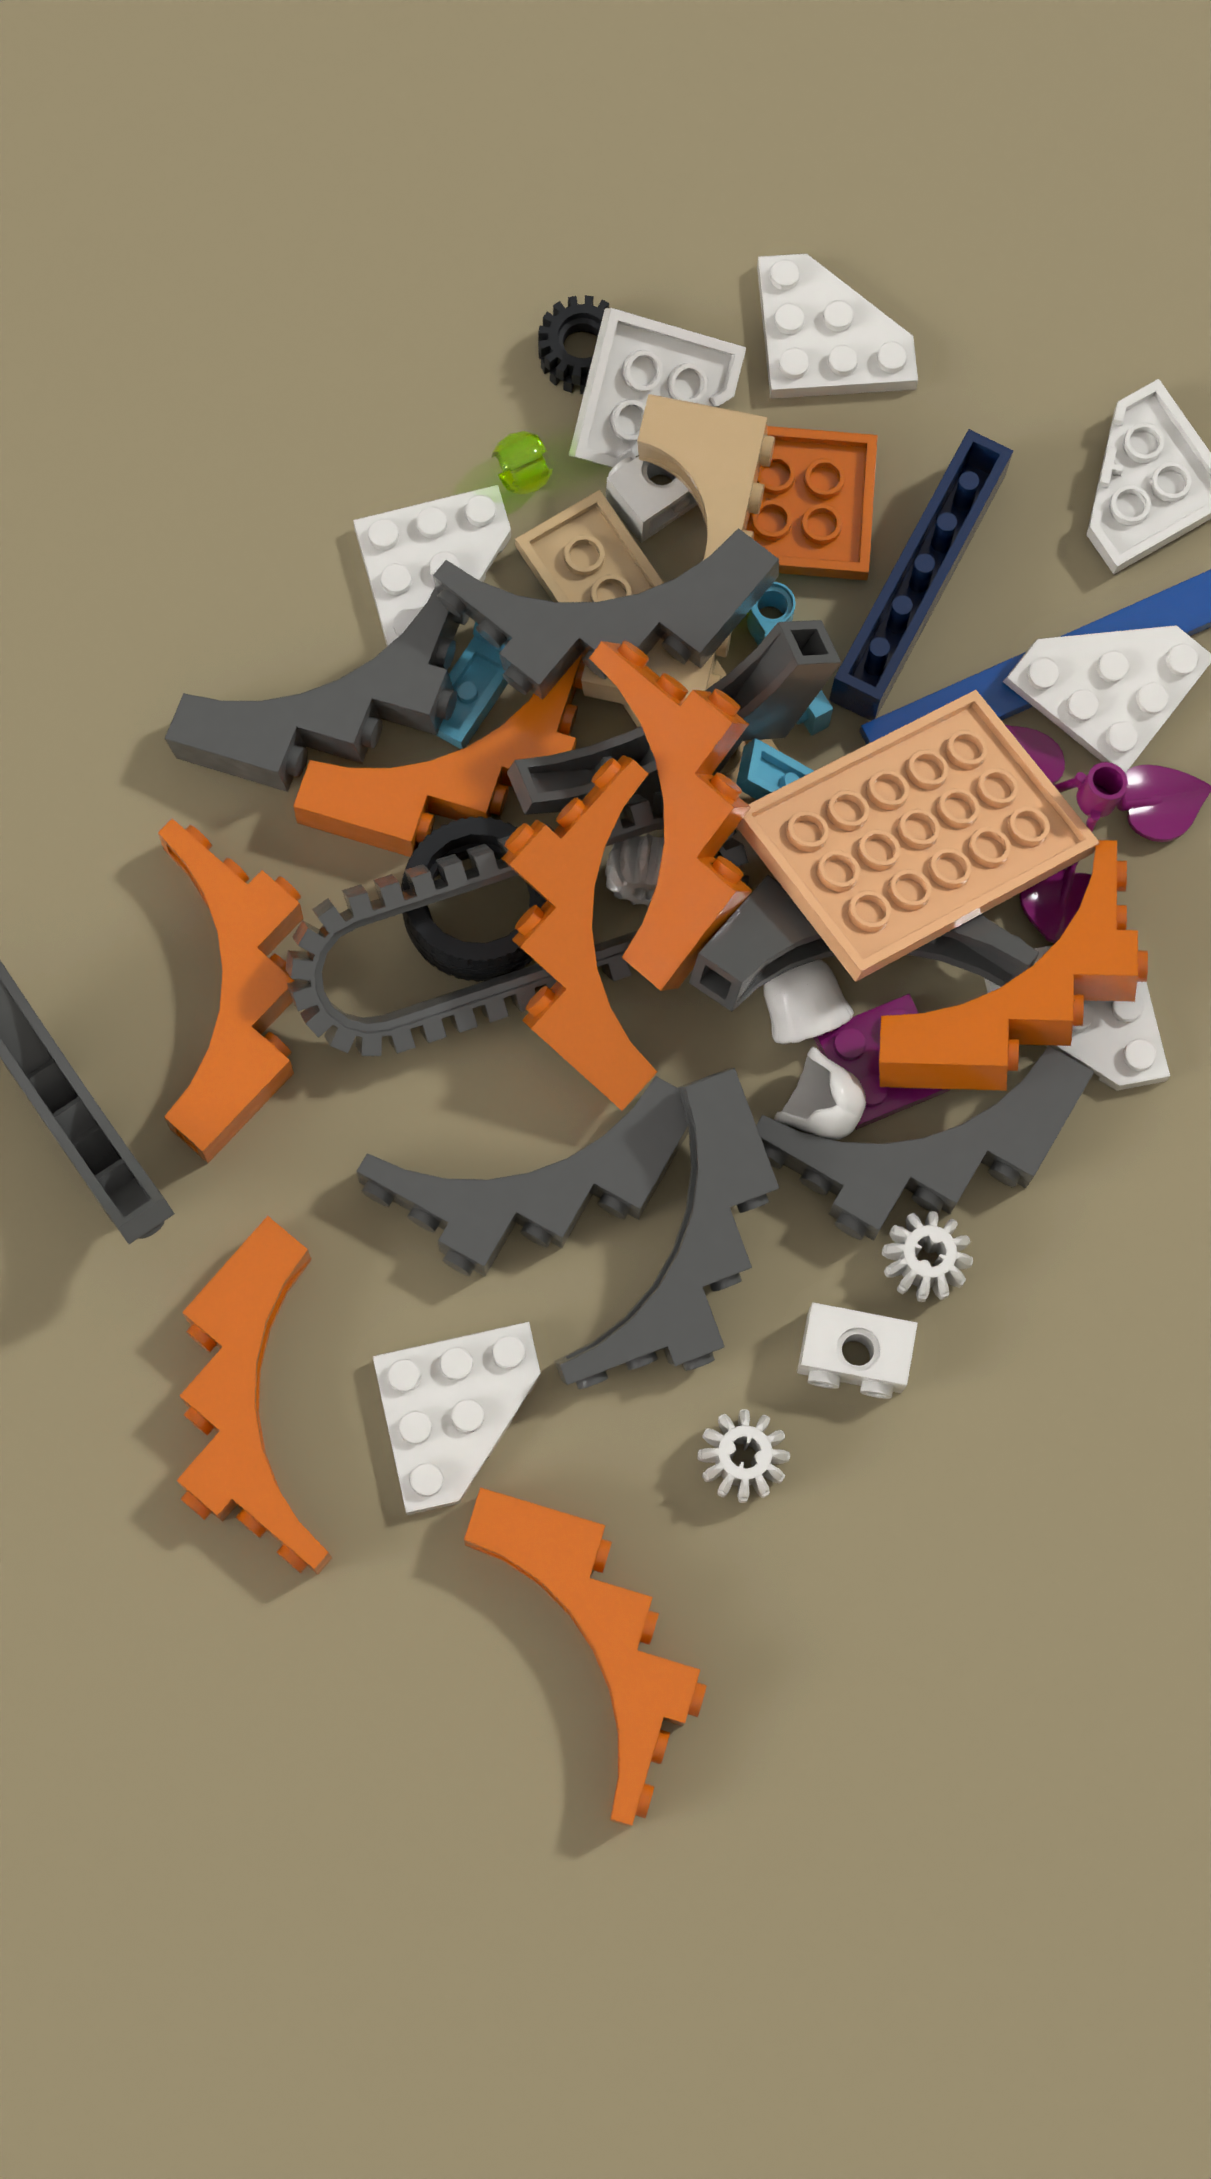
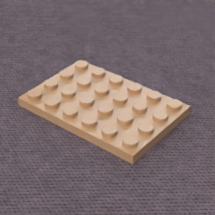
M977 690L748 804L751 808L737 826V829L855 982L1093 854L1095 847L1100 843Z

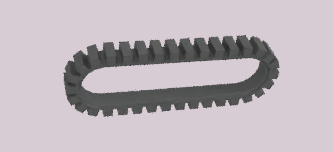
M654 792L653 811L651 810L649 800L639 794L633 795L623 808L625 818L621 820L620 817L618 818L605 847L655 830L664 829L662 792ZM546 824L554 832V829ZM734 830L714 858L717 859L718 856H722L736 866L748 863L744 845L732 838L737 833ZM510 836L498 839L502 857L508 851L504 845ZM486 844L467 849L472 866L471 869L464 870L462 861L455 854L436 860L441 879L433 881L431 872L424 864L405 870L410 889L402 891L399 881L390 874L373 880L379 899L370 901L367 891L360 884L342 890L348 909L341 913L337 911L329 898L312 909L323 926L318 929L302 920L293 935L297 945L308 952L288 950L286 971L291 979H299L287 983L297 1010H304L300 1015L305 1024L318 1038L326 1032L324 1036L329 1045L343 1052H349L356 1037V1047L361 1056H382L383 1036L389 1037L390 1044L397 1054L416 1048L410 1029L418 1026L428 1043L446 1038L447 1035L442 1018L450 1016L452 1024L459 1033L478 1027L472 1009L478 1006L481 1007L482 1013L490 1023L509 1017L503 999L511 996L513 1004L521 1012L527 1011L525 1009L526 1005L536 994L534 988L547 986L551 989L557 982L538 964L384 1015L364 1018L344 1013L331 1003L324 992L322 977L327 953L340 937L354 929L517 876L518 874L502 859L496 860L493 850ZM744 874V876L741 878V881L744 882L747 886L749 883V876ZM637 931L594 945L597 967L602 966L603 972L613 982L632 976L629 964L622 956Z

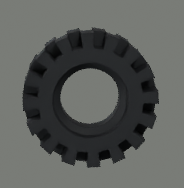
M585 295V304H578L576 296L568 297V307L566 308L561 301L553 305V315L547 311L543 317V326H539L538 355L539 359H541V369L544 374L550 372V381L555 386L561 380L564 381L563 390L572 393L575 384L580 385V394H584L593 356L588 358L574 357L567 353L563 344L569 335L576 332H588L598 337L604 310L609 308V303L601 300L598 307L593 306L594 296Z

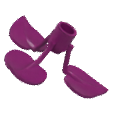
M1005 725L1060 793L1078 788L1076 800L1081 811L1088 816L1085 825L1091 832H1093L1100 818L1108 816L1117 807L1120 811L1128 810V823L1135 833L1151 841L1169 842L1182 836L1191 827L1203 803L1211 793V785L1179 770L1157 765H1138L1128 769L1125 773L1119 766L1110 762H1101L1094 765L1087 776L1082 772H1078L1074 778L1055 784L1060 780L1065 770L1064 755L1059 745L1051 737L1038 730ZM1078 862L1020 893V903L1025 915L1042 936L1054 944L1060 939L1079 910L1092 876L1087 873H1075Z

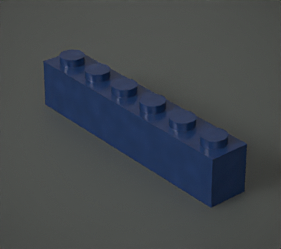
M968 429L834 677L829 701L870 721L877 718L1002 484L1014 450Z

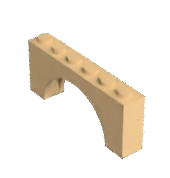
M648 394L637 440L639 460L652 463L670 472L685 485L695 498L702 512L707 530V545L704 559L708 558L738 528L753 539L754 532L748 531L746 528L750 513L759 514L765 484L757 483L761 466L770 467L775 445V437L767 435L768 417ZM732 632L701 669L690 660L683 664L673 658L663 648L662 642L664 640L661 638L647 654L649 661L646 663V666L659 677L662 673H666L679 681L688 690L685 698H687L692 690L705 691L721 679V675L714 674L717 656H727ZM585 665L581 679L584 696L629 705L618 687L608 677L606 679L600 678Z

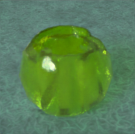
M527 431L509 433L497 443L492 452V458L496 457L502 469V472L497 475L506 490L511 493L522 495L536 492L547 484L553 473V468H547L542 455L547 450L536 434Z

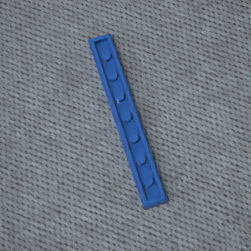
M1211 569L1060 637L1175 625L1189 636L1208 629L1211 627ZM1026 652L861 725L859 732L867 745L974 690L979 692L1001 721L1033 707L1003 683L1004 679Z

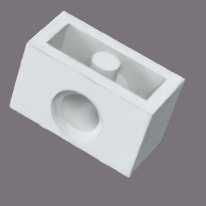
M639 456L634 460L632 457L621 460L611 469L607 477V501L641 543L698 505L690 491L679 479L657 465L639 460ZM655 475H665L672 482L666 485H658L653 483L650 478Z
M812 1302L807 1314L797 1373L808 1375V1383L815 1386L836 1389L839 1388L840 1382L861 1386L860 1393L864 1395L890 1399L893 1392L901 1394L907 1386L918 1323ZM850 1341L862 1343L869 1351V1362L861 1366L850 1364L843 1356L842 1346Z

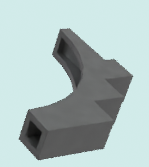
M738 528L708 558L677 578L639 594L600 602H552L518 596L479 581L447 560L433 574V578L439 593L436 598L449 612L457 617H461L465 613L479 624L476 630L493 646L500 648L503 644L506 645L499 653L502 667L505 670L502 674L504 679L520 693L526 695L531 690L543 700L581 654L585 655L582 658L583 663L593 673L602 679L607 678L589 659L601 641L622 644L625 640L638 647L647 655L661 638L664 640L662 642L663 648L673 658L683 664L690 660L701 669L778 578L779 559Z
M435 586L428 602L397 639L374 659L342 678L301 694L262 701H221L183 693L165 740L177 759L288 792L294 776L299 777L304 771L308 757L306 747L363 764L368 748L374 749L380 739L382 732L381 719L437 735L443 719L449 720L456 706L457 691L453 688L447 669L450 667L455 655L456 642L454 637L460 624L465 625L470 617L465 613L461 617H457L449 612L437 600L436 596L439 593Z
M822 620L778 622L751 654L729 674L705 690L712 693L716 688L730 696L741 707L737 714L749 723L737 742L713 772V776L717 772H721L742 741L753 740L754 738L758 740L786 738L838 668L841 660ZM642 726L591 746L549 756L514 760L507 771L524 815L561 812L574 798L578 797L582 801L595 786L591 780L598 769L611 758L618 761L622 755L634 759L649 773L633 795L639 794L649 800L651 810H653L654 792H662L656 761ZM623 810L619 816L620 819L625 818Z
M767 875L698 953L689 983L732 1012L757 988L784 972L835 955L780 883ZM980 914L907 955L945 962L978 974L1002 987L1033 966L1039 952L1027 945L1020 937L1010 934Z
M0 960V1059L126 1242L131 1244L138 1238L143 1239L155 1234L162 1228L165 1220L175 1213L87 1090Z
M1048 1046L1027 1076L998 1103L959 1126L920 1139L885 1144L839 1142L799 1132L764 1115L761 1116L756 1126L771 1167L781 1169L785 1165L800 1174L799 1180L812 1191L821 1195H827L828 1192L835 1194L837 1198L830 1209L829 1215L837 1219L835 1222L836 1227L853 1238L862 1240L865 1235L874 1241L904 1189L912 1192L913 1201L924 1209L937 1213L943 1210L951 1214L980 1163L990 1167L988 1173L999 1182L1011 1187L1019 1184L1027 1188L1094 1071Z
M735 1068L725 1069L678 1087L689 1129L691 1173L686 1211L673 1249L652 1286L624 1318L592 1343L555 1361L561 1380L566 1385L576 1382L578 1389L596 1385L608 1379L606 1370L626 1363L628 1370H632L656 1361L658 1357L655 1351L662 1348L668 1363L673 1366L683 1364L685 1371H689L713 1362L715 1360L713 1352L725 1347L703 1287L710 1284L712 1292L728 1288L742 1281L740 1272L752 1268L730 1207L737 1205L739 1213L755 1209L769 1203L766 1193L780 1189Z
M656 1076L633 1109L604 1136L572 1156L532 1172L488 1180L446 1179L405 1170L367 1153L357 1169L359 1183L364 1185L362 1192L373 1201L389 1207L393 1201L410 1211L407 1217L425 1230L434 1233L438 1227L443 1229L444 1231L438 1240L439 1251L445 1254L443 1258L445 1264L466 1276H470L473 1270L486 1276L516 1223L523 1226L520 1231L521 1234L532 1242L546 1248L552 1242L563 1248L593 1195L600 1198L598 1205L608 1213L621 1219H625L627 1214L639 1220L688 1135L689 1129L678 1088Z

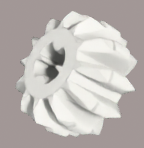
M648 833L646 836H636L613 844L607 859L605 876H607L606 887L614 892L615 897L618 899H628L632 905L644 904L649 907L658 881L664 837H653Z
M935 1211L928 1213L925 1226H923L915 1213L909 1214L906 1218L907 1230L901 1226L894 1225L889 1235L895 1243L886 1244L882 1249L884 1257L895 1260V1262L885 1268L884 1273L886 1277L903 1275L904 1278L897 1288V1291L901 1294L906 1293L911 1284L918 1286L916 1297L919 1302L926 1301L930 1287H932L935 1295L940 1300L946 1299L949 1295L948 1284L961 1288L966 1281V1278L959 1269H969L973 1264L972 1257L959 1252L968 1247L970 1244L969 1237L966 1235L953 1239L951 1234L957 1227V1221L950 1219L944 1228L938 1227V1213ZM922 1247H924L927 1253L936 1252L938 1254L933 1267H931L928 1260H917L916 1256Z
M747 1409L740 1410L737 1427L734 1426L732 1420L726 1414L719 1416L718 1424L724 1435L707 1428L703 1438L715 1448H704L698 1451L699 1461L716 1463V1465L703 1472L702 1477L704 1481L710 1482L722 1476L724 1480L720 1484L717 1494L725 1497L731 1485L738 1486L737 1497L740 1503L748 1501L750 1494L749 1485H753L756 1493L761 1498L767 1497L770 1491L764 1477L780 1484L785 1474L772 1464L787 1463L790 1459L788 1451L772 1449V1447L784 1440V1432L778 1430L766 1436L763 1432L770 1422V1417L762 1415L759 1418L756 1428L749 1426L750 1414ZM744 1444V1451L748 1446L755 1450L756 1454L751 1461V1468H743L744 1462H741L739 1467L732 1462L731 1459L736 1451L735 1445Z

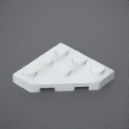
M808 254L758 257L757 272L770 399L916 390L918 374L913 335Z
M605 308L569 456L611 468L627 457H632L634 460L639 455L637 440L648 394L718 407L735 395L746 347L617 309Z
M1159 379L1118 401L1113 414L1087 530V537L1113 574L1211 519V452Z
M498 485L353 520L387 646L406 630L428 602L436 586L433 574L445 560L479 581L484 582L488 569L498 553H502L511 538V528Z
M1176 625L1037 639L1004 679L1003 683L1101 762L1116 764L1126 773L1210 665L1211 653Z
M1051 945V946H1045V947H1040V948H1035V950L1039 952L1035 963H1036L1053 945ZM984 978L988 993L1000 988V986ZM1137 982L1135 1002L1084 1000L1083 1026H1073L1071 1046L1045 1045L1046 1047L1051 1046L1093 1070L1094 1074L1100 1077L1099 1080L1116 1091L1165 1082L1170 1077L1147 982Z
M529 1322L373 1356L407 1515L460 1504L487 1458L490 1457L527 1395L530 1394L541 1377V1372Z

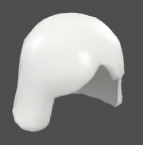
M821 959L790 969L764 984V997L770 1014L772 1037L776 1043H799L805 1039L823 1035L848 1023L853 1017V1009L844 998L832 970Z
M812 1047L807 1054L804 1070L796 1089L783 1110L776 1113L774 1120L806 1134L831 1140H840L853 1132L860 1121L866 1106L865 1091L860 1081L851 1072L835 1064L817 1048Z

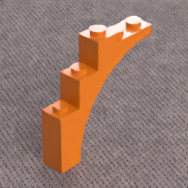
M625 640L622 644L601 641L589 659L618 687L640 721L656 761L664 803V846L657 885L643 923L622 958L660 991L678 989L693 970L698 953L753 891L741 881L744 874L735 864L722 856H718L717 859L714 858L751 807L739 798L742 790L736 783L721 773L717 772L714 776L712 775L748 727L749 723L737 714L741 708L739 704L721 690L715 688L712 693L710 691L692 690L687 698H685L688 693L686 687L666 673H662L659 677L646 666L649 657L638 647Z
M581 654L543 700L536 694H533L530 700L499 728L468 747L427 762L393 768H348L309 760L293 805L297 823L411 857L415 848L417 849L418 843L423 841L428 834H431L435 819L433 814L453 820L468 819V817L491 818L492 814L500 816L507 799L509 786H512L507 771L514 760L549 756L576 749V737H572L570 734L575 723L578 706L571 703L576 688L583 690L581 679L585 664L582 658L585 655Z
M624 755L618 761L614 758L609 759L598 769L591 780L595 786L582 801L576 797L561 810L556 818V822L560 825L554 832L537 819L531 826L523 823L506 841L504 846L508 851L501 858L547 900L541 908L534 905L523 914L515 926L518 933L512 939L515 944L557 981L551 989L544 986L530 999L525 1008L529 1013L522 1021L621 1111L626 1108L657 1073L654 1067L630 1042L610 1007L597 969L592 932L594 888L605 845L624 806L649 774L634 759Z
M172 818L158 832L163 849L190 877L210 910L218 933L222 963L220 1010L209 1048L190 1085L164 1118L170 1130L203 1160L209 1163L294 1074L291 1061L288 1059L292 1053L290 1049L273 1033L268 1032L265 1036L261 1034L293 1002L287 983L294 980L290 978L286 971V961L275 953L270 958L267 956L304 918L300 903L298 902L301 899V895L287 880L279 876L274 881L261 870L247 884L246 882L249 880V877L238 864L230 858H226L223 862L220 861L209 851L212 847L211 843L197 828L189 825L184 829Z
M1098 840L1100 843L1095 847L1092 876L1079 910L1060 939L1029 969L1002 987L964 1004L926 1013L881 1016L880 1087L1007 1091L1008 1071H1018L1019 1045L1071 1046L1073 1026H1083L1084 1000L1135 1002L1137 982H1147L1148 951L1138 950V930H1126L1127 905H1117V892H1126L1127 861H1117V840Z
M267 1216L182 1312L186 1320L191 1324L186 1333L209 1353L215 1346L220 1349L180 1394V1398L189 1407L183 1416L206 1436L213 1429L218 1433L176 1481L187 1491L181 1497V1500L202 1519L205 1520L212 1512L223 1522L232 1510L238 1506L242 1510L235 1518L258 1538H261L267 1531L277 1539L282 1546L276 1553L295 1570L302 1573L308 1566L316 1574H319L332 1557L299 1522L281 1494L266 1455L259 1414L261 1368L269 1334L287 1293L308 1266L311 1257L305 1246Z
M480 1487L464 1538L465 1546L507 1563L538 1584L570 1616L592 1649L609 1689L618 1733V1779L610 1821L631 1827L635 1816L646 1818L655 1787L645 1783L651 1762L662 1763L670 1732L660 1729L662 1721L683 1726L687 1715L695 1717L699 1715L707 1685L697 1682L701 1669L637 1650L639 1642L650 1645L659 1613L649 1610L653 1597L591 1578L593 1570L603 1573L612 1542L602 1539L605 1525Z

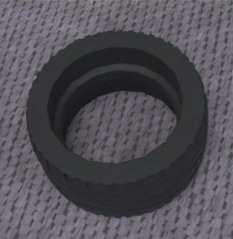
M468 817V819L461 818L457 821H451L449 824H444L432 831V834H428L418 844L417 849L415 848L409 858L405 870L424 864L431 872L434 881L435 877L440 874L436 863L437 859L455 854L463 861L469 859L467 849L486 844L493 850L495 859L499 860L502 858L498 839L510 836L518 827L508 822L505 823L503 820H495L490 817ZM405 871L401 883L402 891L410 889ZM526 882L530 894L529 909L534 905L541 908L547 900ZM428 905L402 913L406 931L418 952L433 967L435 966L439 971L449 976H455L457 979L474 980L475 982L487 981L520 970L533 960L512 941L518 933L516 929L505 937L487 943L463 942L442 932L433 922Z

